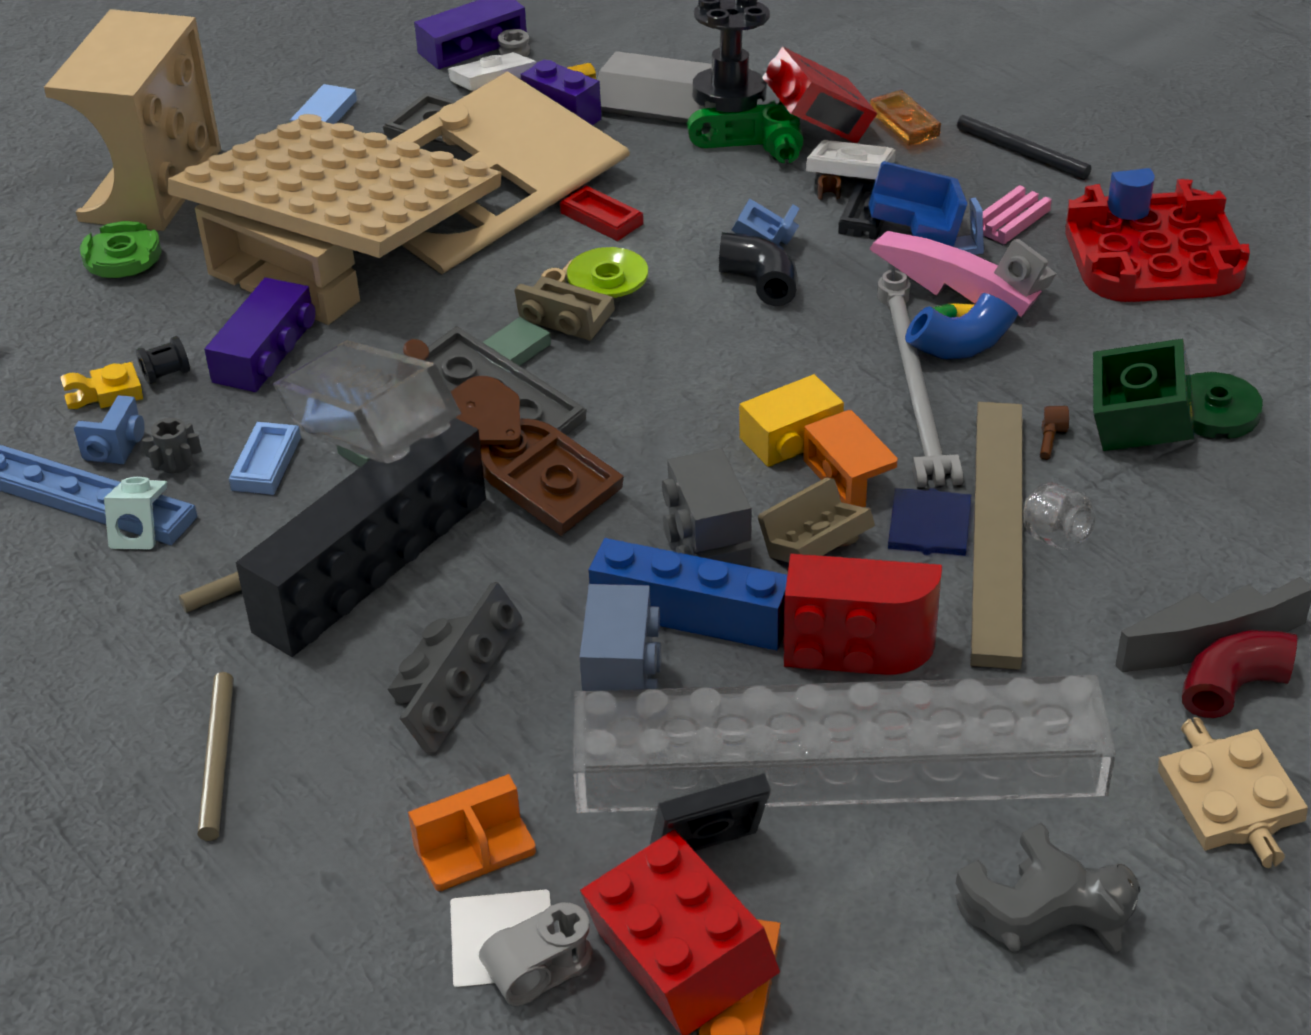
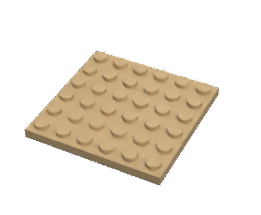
M303 114L288 124L278 125L277 129L259 134L249 142L235 145L231 150L223 154L213 155L209 160L197 166H189L184 172L168 178V194L380 258L500 187L502 172L487 168L488 165L481 161L466 162L458 160L449 152H430L420 149V146L413 142L398 143L388 140L387 136L381 133H363L354 130V127L349 124H331L321 121L320 116Z

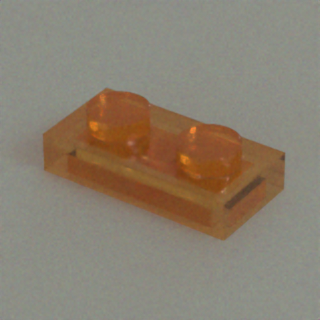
M902 89L870 99V105L878 113L876 118L908 146L921 144L926 140L940 136L941 123Z

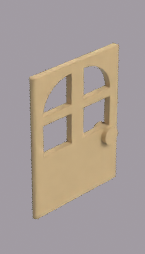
M507 71L455 103L444 106L438 113L393 138L391 141L398 143L413 142L422 147L442 135V139L447 145H458L473 155L465 160L466 162L481 161L488 165L487 168L501 171V175L531 195L498 216H495L478 203L473 202L457 213L477 226V228L454 234H436L424 231L402 244V246L440 274H444L630 155L627 147Z

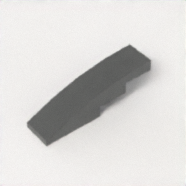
M1298 577L1263 596L1248 584L1213 603L1209 602L1199 592H1196L1122 630L1115 666L1121 672L1173 667L1192 663L1195 657L1217 639L1248 630L1288 632L1306 624L1311 604V585L1303 578Z

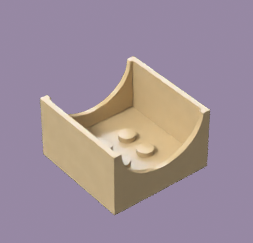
M110 9L44 86L46 98L56 99L70 105L94 125L106 143L111 155L113 168L86 204L76 211L78 222L106 225L120 221H136L146 224L149 230L164 231L186 200L168 194V178L184 172L189 166H197L209 160L211 156L217 155L221 150L196 18Z

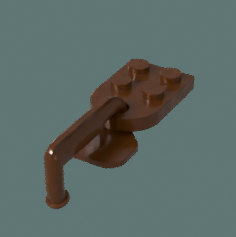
M411 339L404 344L403 393L409 402L427 416L434 410L439 409L479 429L484 478L493 487L560 536L622 489L624 476L557 428L539 420L520 419L518 394L499 380L490 376H475L469 378L444 396L423 381V362L429 356L428 346L418 339Z

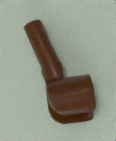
M823 173L819 177L817 194L819 200L823 199V193L832 192L836 195V200L840 199L841 179L839 176Z
M1046 406L1044 408V420L1041 426L1044 436L1040 450L1041 459L1048 460L1051 458L1056 432H1068V406Z

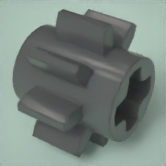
M165 418L156 422L151 427L152 437L142 439L146 457L150 458L152 468L155 469L160 466L167 473H179L187 470L194 464L192 454L202 452L199 435L194 433L193 425L191 423L184 424L182 420L177 418Z

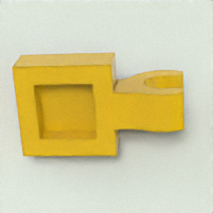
M132 362L110 364L104 368L91 370V378H86L80 373H67L60 377L64 391L78 389L74 393L64 395L68 409H78L86 404L97 401L100 408L110 407L118 395L135 397V401L143 399L141 384Z

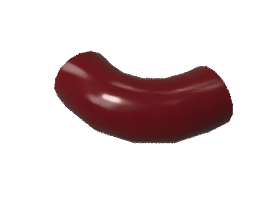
M1248 630L1217 639L1193 660L1183 684L1182 704L1194 715L1203 718H1218L1232 711L1235 705L1236 692L1244 683L1271 681L1288 684L1296 657L1297 635L1279 631Z

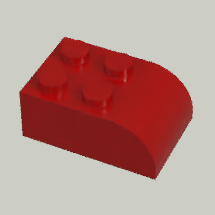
M790 554L785 590L784 667L881 675L903 674L919 668L932 656L936 645L942 565Z

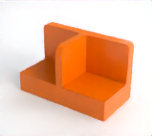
M847 410L804 426L803 461L820 480L827 477L836 481L842 503L866 507L867 479L897 468L898 458L852 410Z
M509 774L408 812L414 848L436 891L446 890L536 854V844L520 817L517 787Z

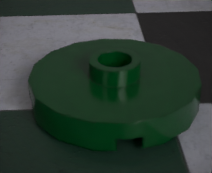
M1203 372L1191 375L1195 434L1207 438H1215L1216 433H1228L1227 439L1237 438L1252 432L1259 424L1263 399L1258 390L1249 382L1234 375L1219 372Z

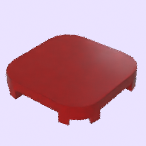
M1177 179L1175 192L1152 194L1149 214L1139 220H1125L1113 215L1108 208L1109 196H1104L1100 184L1085 186L1084 195L1074 200H1068L1065 232L1082 280L1089 290L1100 297L1113 301L1143 302L1217 297L1230 294L1239 289L1245 280L1250 255L1249 244L1239 243L1224 212L1227 198L1223 193L1218 190L1214 192V195H1211L1205 191L1192 188L1193 180Z

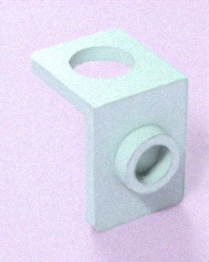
M146 477L126 478L104 497L108 546L111 549H152L156 545L152 503L167 489V481L149 480ZM124 514H132L138 517L143 525L141 536L137 538L124 536L118 528L119 517Z

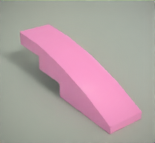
M886 231L869 249L936 296L947 285L974 304L981 293H987L1012 306L1020 317L1027 312L1042 292L1040 290L1029 296H1024L994 273L998 265L967 251L927 238Z

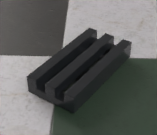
M857 181L839 220L838 234L846 235L848 229H854L853 236L861 237L863 232L867 231L869 232L870 239H877L885 220L872 218L869 221L871 213L868 204L875 182ZM865 191H871L859 219L854 218Z

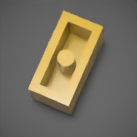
M815 374L740 403L739 438L767 467H770L804 453V426L844 412V402Z

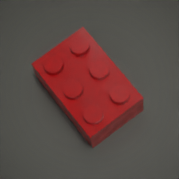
M675 830L664 835L580 890L598 934L680 1035H689L780 973L765 928Z

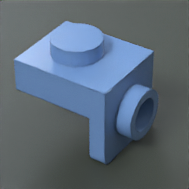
M749 198L731 231L762 237L778 245L780 242L787 245L799 226L793 220L800 208L792 204L785 217L781 218Z
M118 395L102 423L78 421L75 425L74 432L81 457L87 461L124 464L136 442L142 439L145 424L143 417L138 413L135 397Z

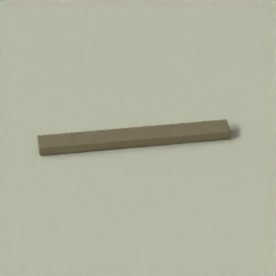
M978 402L976 415L970 666L1021 670L1022 404Z

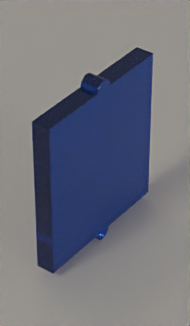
M895 488L888 549L919 551L924 555L940 553L966 556L971 494L938 492L935 488H931L929 491Z

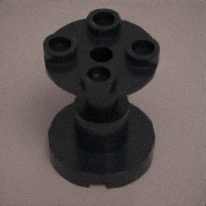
M698 0V6L694 9V17L700 24L720 30V48L712 52V67L699 72L693 78L692 97L694 101L705 107L706 101L716 103L715 110L722 112H741L757 107L758 99H761L763 102L766 99L767 83L762 78L763 75L749 69V52L742 49V35L744 30L757 28L769 20L770 11L768 7L757 2V0Z

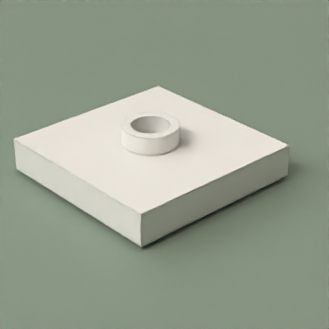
M512 52L504 55L483 57L480 61L448 68L450 81L470 91H475L507 71L521 80L520 74L534 66L537 62Z
M823 140L807 157L806 171L876 180L880 164L883 161L894 163L895 150L890 147Z

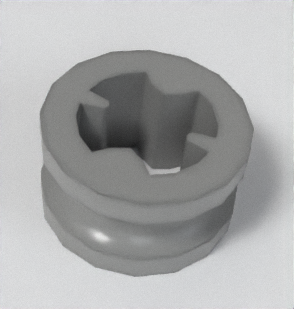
M510 29L501 32L498 36V43L501 45L499 47V54L504 55L514 52L527 57L530 54V46L527 44L529 42L528 33L520 29Z

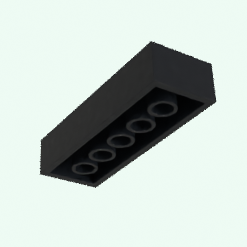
M439 409L434 410L235 562L251 633L287 655L294 657L308 644L316 641L324 631L341 617L350 613L357 604L373 591L383 586L401 568L415 560L423 550L439 537L448 533L461 519L477 509L486 500L479 429Z

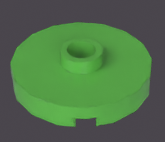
M120 221L106 224L99 228L100 233L92 237L91 233L88 234L80 245L84 267L92 274L107 278L132 276L147 270L158 261L162 253L158 232L154 229L152 231L147 230L146 224L136 221Z

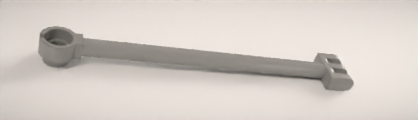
M895 269V281H891L892 271L888 270L883 273L878 281L877 297L881 303L888 306L891 312L924 452L922 457H913L912 472L916 488L926 487L927 475H932L934 487L945 485V474H950L953 486L963 485V471L959 455L942 454L917 348L905 340L906 331L910 325L906 302L910 298V280L905 273Z

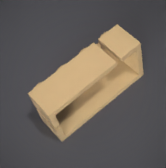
M203 204L195 207L209 275L232 285L240 282V287L251 293L265 277L309 286L311 301L316 310L315 320L327 325L331 324L360 301L356 271L351 267L355 264L353 250Z

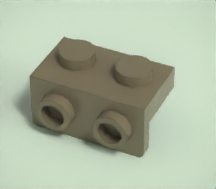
M544 276L533 287L519 284L514 290L519 317L533 324L590 341L615 310L614 298Z
M827 477L758 515V521L769 557L788 563L790 554L823 556L837 547L853 544L859 539L860 534L875 526L871 509L842 503L836 481Z

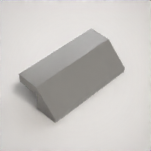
M615 51L599 71L597 79L600 81L601 111L687 123L689 117L695 111L716 107V103L708 101L705 102V107L697 104L692 97L693 78L699 72L711 68L712 64ZM703 123V126L711 127L710 123Z

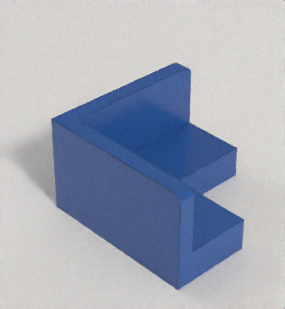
M883 161L880 164L868 206L872 218L910 226L913 236L927 238L954 247L967 207V201L957 178Z

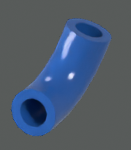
M981 293L969 312L960 317H948L930 306L925 307L910 323L906 331L905 340L918 350L940 359L970 358L993 347L1012 326L1018 316V312L1003 300L987 293Z

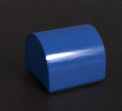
M1151 168L1112 172L1108 208L1113 215L1125 220H1139L1149 214L1155 179Z

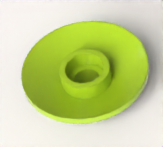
M601 247L583 252L576 256L567 268L569 284L613 298L635 292L644 285L648 278V265L644 258L631 250L618 247Z

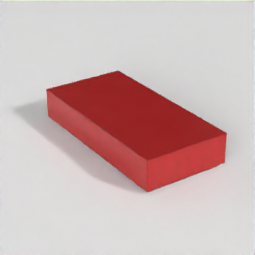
M587 185L560 202L561 214L616 241H619L644 224L643 212Z

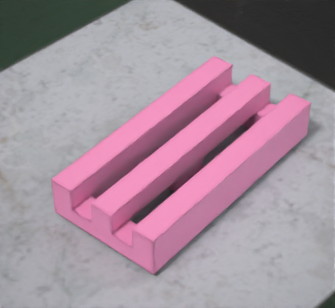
M1019 185L983 211V236L1003 245L1047 214L1051 209L1052 199L1044 197L1039 201V193L1031 191L1025 195L1026 188Z

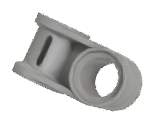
M557 903L513 927L496 932L484 942L479 951V959L508 1004L519 1006L529 1003L543 992L570 978L580 976L589 968L593 954L590 942L586 939L589 934V918L587 913L578 905L573 903ZM556 920H558L559 932L555 933L554 927ZM573 948H576L577 958L575 961H573L572 957Z

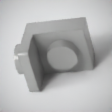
M1020 239L1010 243L994 272L1024 296H1029L1049 287L1057 274L1047 267V259Z

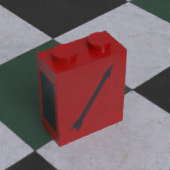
M783 46L776 57L770 61L762 77L791 114L856 144L878 114L847 77Z

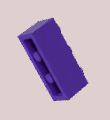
M477 0L414 22L418 54L438 70L499 49L501 45L498 43V36L501 32L510 29H520L527 32L525 7L516 0Z
M265 277L204 348L211 383L257 392L267 378L274 374L276 367L287 353L293 350L296 342L307 328H310L314 323L316 310L311 301L309 286Z

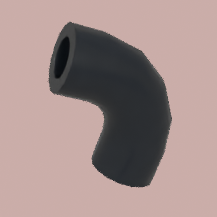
M722 232L719 251V272L743 274L756 278V293L760 300L768 305L783 306L790 303L795 297L798 285L795 262L790 254L780 245L762 237Z

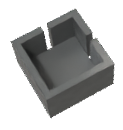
M723 448L668 459V479L662 480L663 497L666 506L669 508V515L663 516V526L668 542L676 543V552L751 567V546L749 541H751L752 508Z

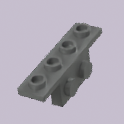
M498 582L491 583L469 616L449 620L441 618L429 624L422 633L423 639L414 652L402 661L399 666L400 672L387 689L398 704L410 702L399 719L425 753L437 752L522 621V615Z

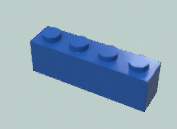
M604 538L588 569L589 584L650 586L651 606L660 607V626L778 651L784 635L785 590L788 574Z

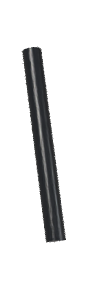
M961 115L958 119L957 128L1082 179H1087L1090 175L1092 167L1087 163L966 115Z

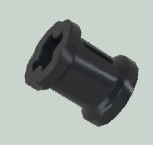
M178 336L171 337L170 343L148 350L144 348L136 350L139 366L149 385L156 383V378L177 371H181L183 374L190 372L189 360Z

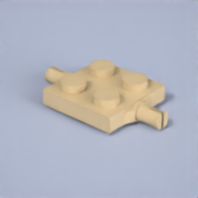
M1195 717L1193 723L1191 719H1188L1182 725L1181 730L1192 748L1159 757L1158 772L1202 848L1206 851L1230 843H1249L1253 846L1265 868H1271L1272 862L1274 866L1279 865L1284 860L1285 854L1281 851L1272 835L1281 828L1306 821L1308 810L1306 803L1258 729L1215 740L1211 738L1200 718Z

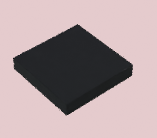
M765 773L659 803L650 844L672 830H675L694 851L755 834L771 793Z

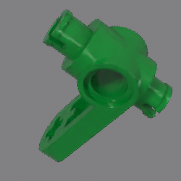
M772 100L768 104H760L751 110L741 112L716 111L715 108H703L695 111L687 122L689 139L695 146L700 148L763 145L764 150L775 157L780 163H785V159L792 163L798 158L799 152L803 147L800 118L791 114L780 100L779 103ZM703 123H710L711 125L708 134H702Z

